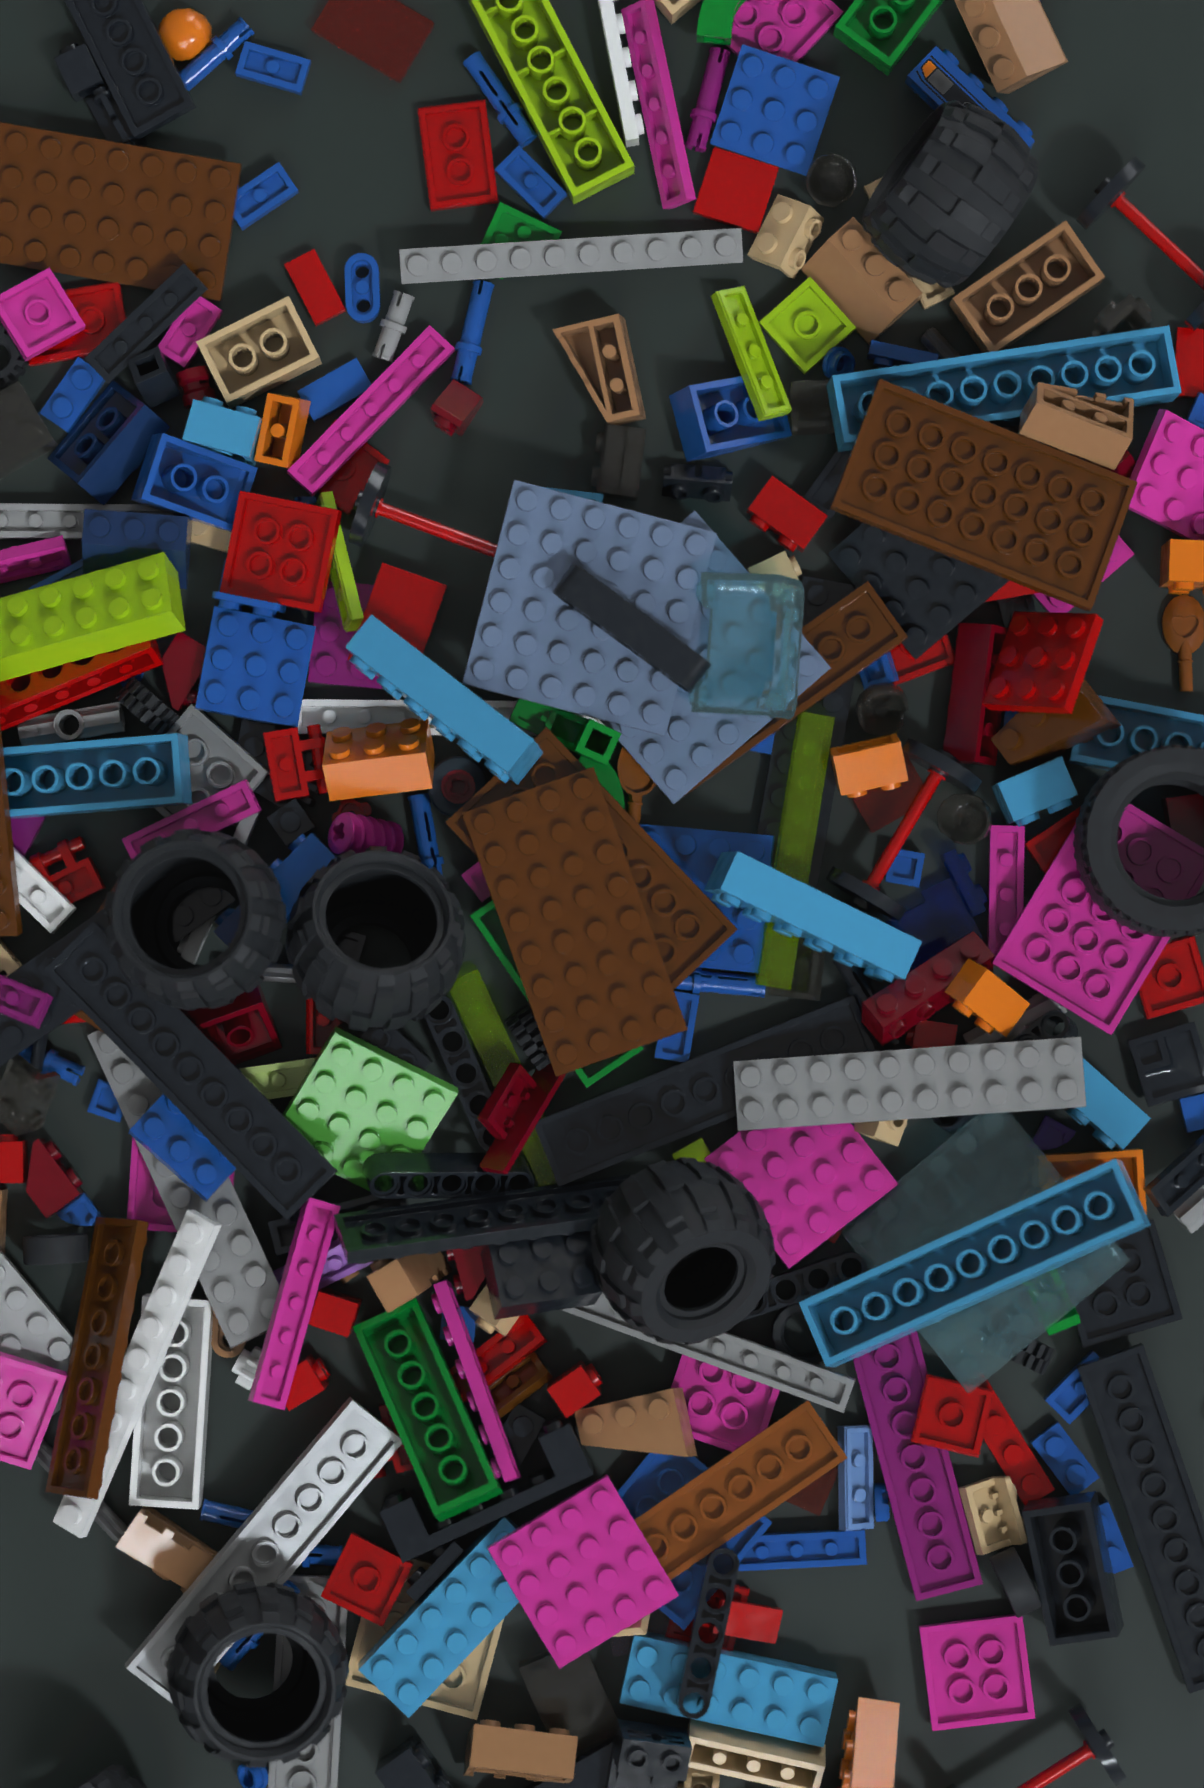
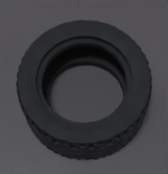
M1165 745L1150 748L1132 755L1112 767L1093 785L1089 794L1085 797V801L1079 810V816L1076 819V828L1074 829L1073 847H1075L1074 858L1077 863L1076 868L1080 872L1081 877L1079 878L1084 883L1086 892L1090 893L1094 903L1096 902L1102 912L1105 911L1108 917L1116 920L1120 925L1145 935L1178 937L1204 931V890L1184 900L1165 899L1150 894L1138 886L1127 874L1118 853L1117 833L1121 817L1132 799L1144 789L1156 785H1177L1193 790L1204 797V748H1195L1190 745Z

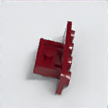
M510 1062L477 1118L495 1138L480 1163L483 1171L504 1175L510 1171L566 1073L556 1077L550 1063L540 1071L536 1069L531 1077L521 1064Z

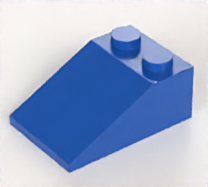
M742 376L689 385L669 396L686 462L715 457L792 436L787 415L763 421L758 420Z
M165 433L153 434L131 500L169 514L189 517L193 521L232 532L240 491H251L258 468Z

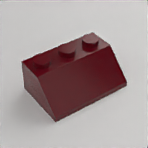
M260 985L250 993L245 991L234 999L233 1003L218 1008H198L193 1011L181 1009L234 1065L283 1048Z

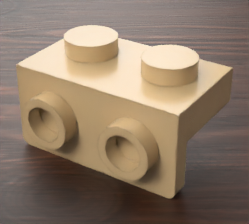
M778 194L747 255L757 262L781 270L787 277L794 279L799 269L805 264L806 255L814 239L821 232L824 218L812 206Z
M991 1476L958 1488L976 1555H985L1010 1545L1027 1543L1024 1520L1016 1500L1017 1490L1010 1476Z

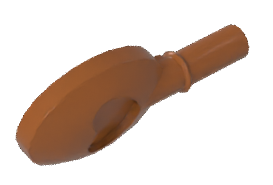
M1179 595L1173 598L1164 609L1161 624L1162 634L1169 649L1178 654L1179 692H1193L1192 663L1194 661L1192 660V653L1201 646L1204 640V611L1195 598L1188 595Z
M622 747L617 760V776L622 789L629 794L627 813L640 824L641 807L643 805L642 796L652 791L656 784L627 750Z

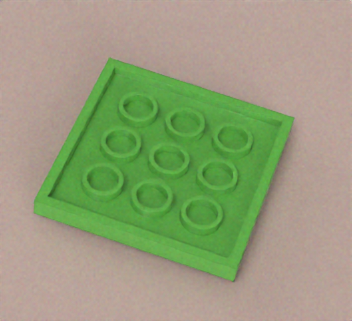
M335 1026L283 1112V1115L338 1170L335 1173L336 1175L370 1191L363 1172L364 1161L369 1156L377 1153H421L456 1098L458 1087Z

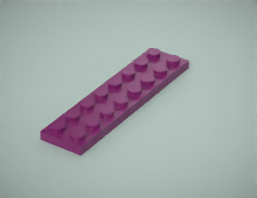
M915 1331L853 1359V1364L915 1600L920 1601L981 1585L983 1582L949 1452L910 1441L925 1375L928 1373L918 1333Z

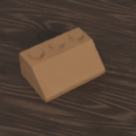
M954 0L997 93L1009 94L1068 62L1040 0Z
M854 217L834 233L800 269L807 278L811 277L856 326L855 331L868 345H870L871 340L875 341L915 305L922 296L921 290L902 270L889 262L871 242V235L863 230L861 224Z

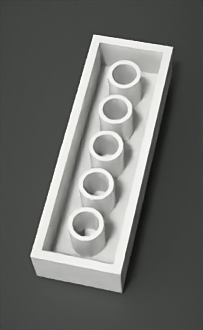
M147 1293L142 1296L141 1316L151 1294ZM190 1297L134 1426L129 1505L197 1510L202 1506L213 1309L207 1297Z

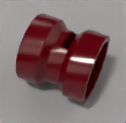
M207 365L188 368L176 374L178 385L184 391L182 400L185 409H191L193 399L202 401L204 396L217 399L215 389L210 387L209 379L211 374Z

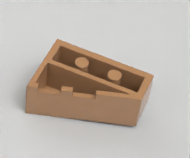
M618 313L552 329L608 424L614 427L646 419L624 317Z
M1038 382L1020 413L1019 434L1055 447L1064 453L1089 460L1094 465L1105 466L1115 470L1133 440L1134 399L1124 397L1122 402L1106 400V394L1097 392L1093 397L1077 395L1078 391L1074 388Z
M439 1251L436 1254L423 1253L405 1256L400 1259H380L370 1266L372 1271L367 1276V1279L387 1313L424 1292L432 1286V1283L438 1282L442 1277L451 1273L452 1269L442 1252Z
M671 1388L580 1409L574 1413L581 1445L683 1457L697 1456L683 1388Z
M144 1506L138 1512L115 1546L131 1558L150 1567L162 1579L166 1581L171 1580L180 1585V1590L183 1593L218 1554L216 1550L153 1507Z
M480 1720V1724H474L467 1735L463 1776H474V1772L494 1774V1778L506 1779V1776L526 1778L529 1781L570 1783L574 1779L578 1736H570V1731L562 1728H549V1733L535 1731V1726L515 1724L513 1729L501 1727V1722Z

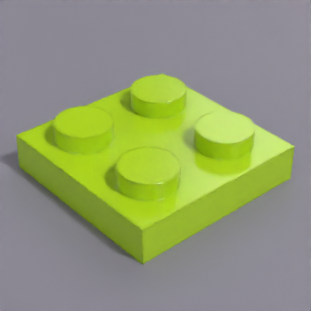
M811 277L806 279L759 322L761 328L804 375L821 361L831 348L841 343L856 329V326Z

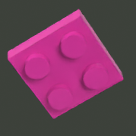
M50 267L0 294V321L25 362L85 329V323Z

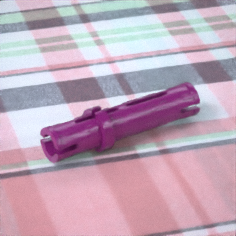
M710 47L709 56L696 107L691 109L690 113L692 123L687 142H685V148L692 150L693 147H696L695 152H706L711 126L716 123L718 116L715 114L731 55V52L726 49L723 50V53H720L721 48Z

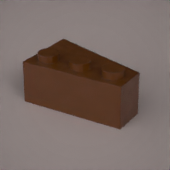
M1084 678L1072 714L1018 712L991 738V741L1010 765L1030 770L1064 754L1065 750L1079 743L1093 740V736L1122 725Z

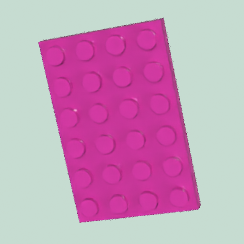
M1129 803L1121 817L1117 833L1118 853L1127 874L1138 886L1157 897L1184 900L1195 896L1204 882V848ZM1075 824L992 964L1108 1035H1112L1170 937L1145 935L1138 931L1130 930L1128 927L1122 926L1116 920L1108 917V914L1105 911L1102 912L1098 904L1094 903L1090 893L1086 892V887L1079 878L1081 877L1080 872L1076 868L1077 863L1074 858L1075 847H1073Z

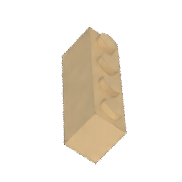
M689 1719L687 1734L692 1745L690 1768L779 1788H820L826 1767L825 1744L824 1747Z

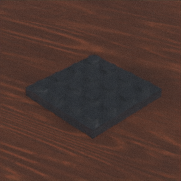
M866 523L860 525L828 553L856 589L867 581L871 584L908 636V639L902 642V644L915 660L1010 581Z

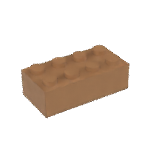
M1064 221L952 298L949 306L982 353L1005 350L1100 285L1105 276L1068 222Z

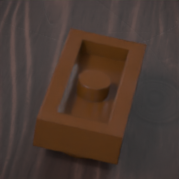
M535 1351L489 1385L500 1418L554 1378Z

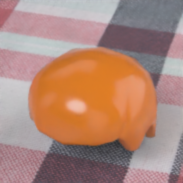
M175 9L169 12L158 26V31L171 57L177 61L195 59L212 42L210 40L212 39L210 23L205 15L194 9Z

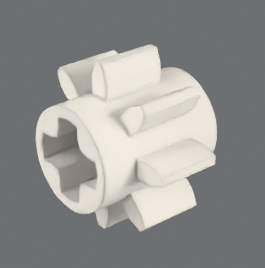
M257 1346L253 1349L252 1353L243 1349L231 1370L239 1375L235 1383L247 1390H250L262 1351Z

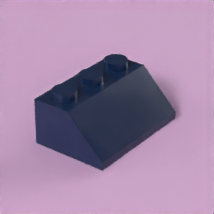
M113 380L47 459L104 506L118 492L119 487L128 476L140 466L141 461L145 458L151 436L153 434L166 433L170 426L143 402Z
M84 509L82 534L83 574L164 552L178 571L180 589H187L193 521L185 516Z

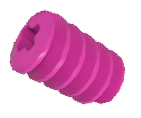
M343 812L335 818L330 826L328 846L331 852L338 855L353 850L356 854L362 853L369 846H387V851L401 854L404 846V834L400 825L393 821L376 819L371 816L366 817L352 812Z

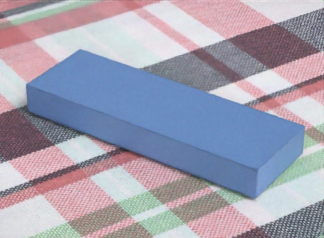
M870 1425L837 1426L838 1444L848 1457L838 1464L839 1530L874 1529L873 1436Z

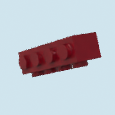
M959 623L950 701L947 709L946 733L943 742L944 751L957 758V763L996 766L998 749L991 741V738L1001 729L1003 711L989 710L982 705L1008 631L1006 627L993 624Z
M972 931L910 971L905 979L896 980L862 1003V1023L883 1047L893 1039L902 1036L916 1024L930 1018L947 1004L955 1001L945 993V990L968 958L993 973L994 965L992 962L995 955L980 937Z

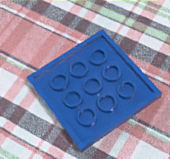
M639 824L710 900L713 894L704 889L721 852L739 851L772 867L775 836ZM712 901L738 930L698 968L762 974L767 922L761 921V923L748 919L742 915L744 909L731 906L727 908Z
M649 1453L618 1490V1494L635 1520L709 1468L695 1456L683 1457ZM764 1515L717 1549L728 1548L734 1551L740 1563L773 1522ZM709 1554L670 1580L679 1596L658 1608L683 1630L694 1619L705 1564ZM725 1554L717 1555L713 1561L714 1569L720 1574L728 1573L732 1568L731 1558ZM717 1588L710 1589L707 1592L706 1602L718 1590Z

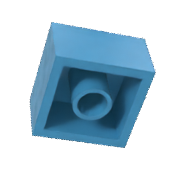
M204 396L202 401L193 399L182 440L255 467L256 461H254L262 423L260 416L256 415L257 411L244 406H237L236 411L223 406L224 402Z
M1062 756L991 786L1006 823L1016 822L1018 827L1039 819L1038 811L1047 808L1049 814L1072 805L1070 798L1078 795Z

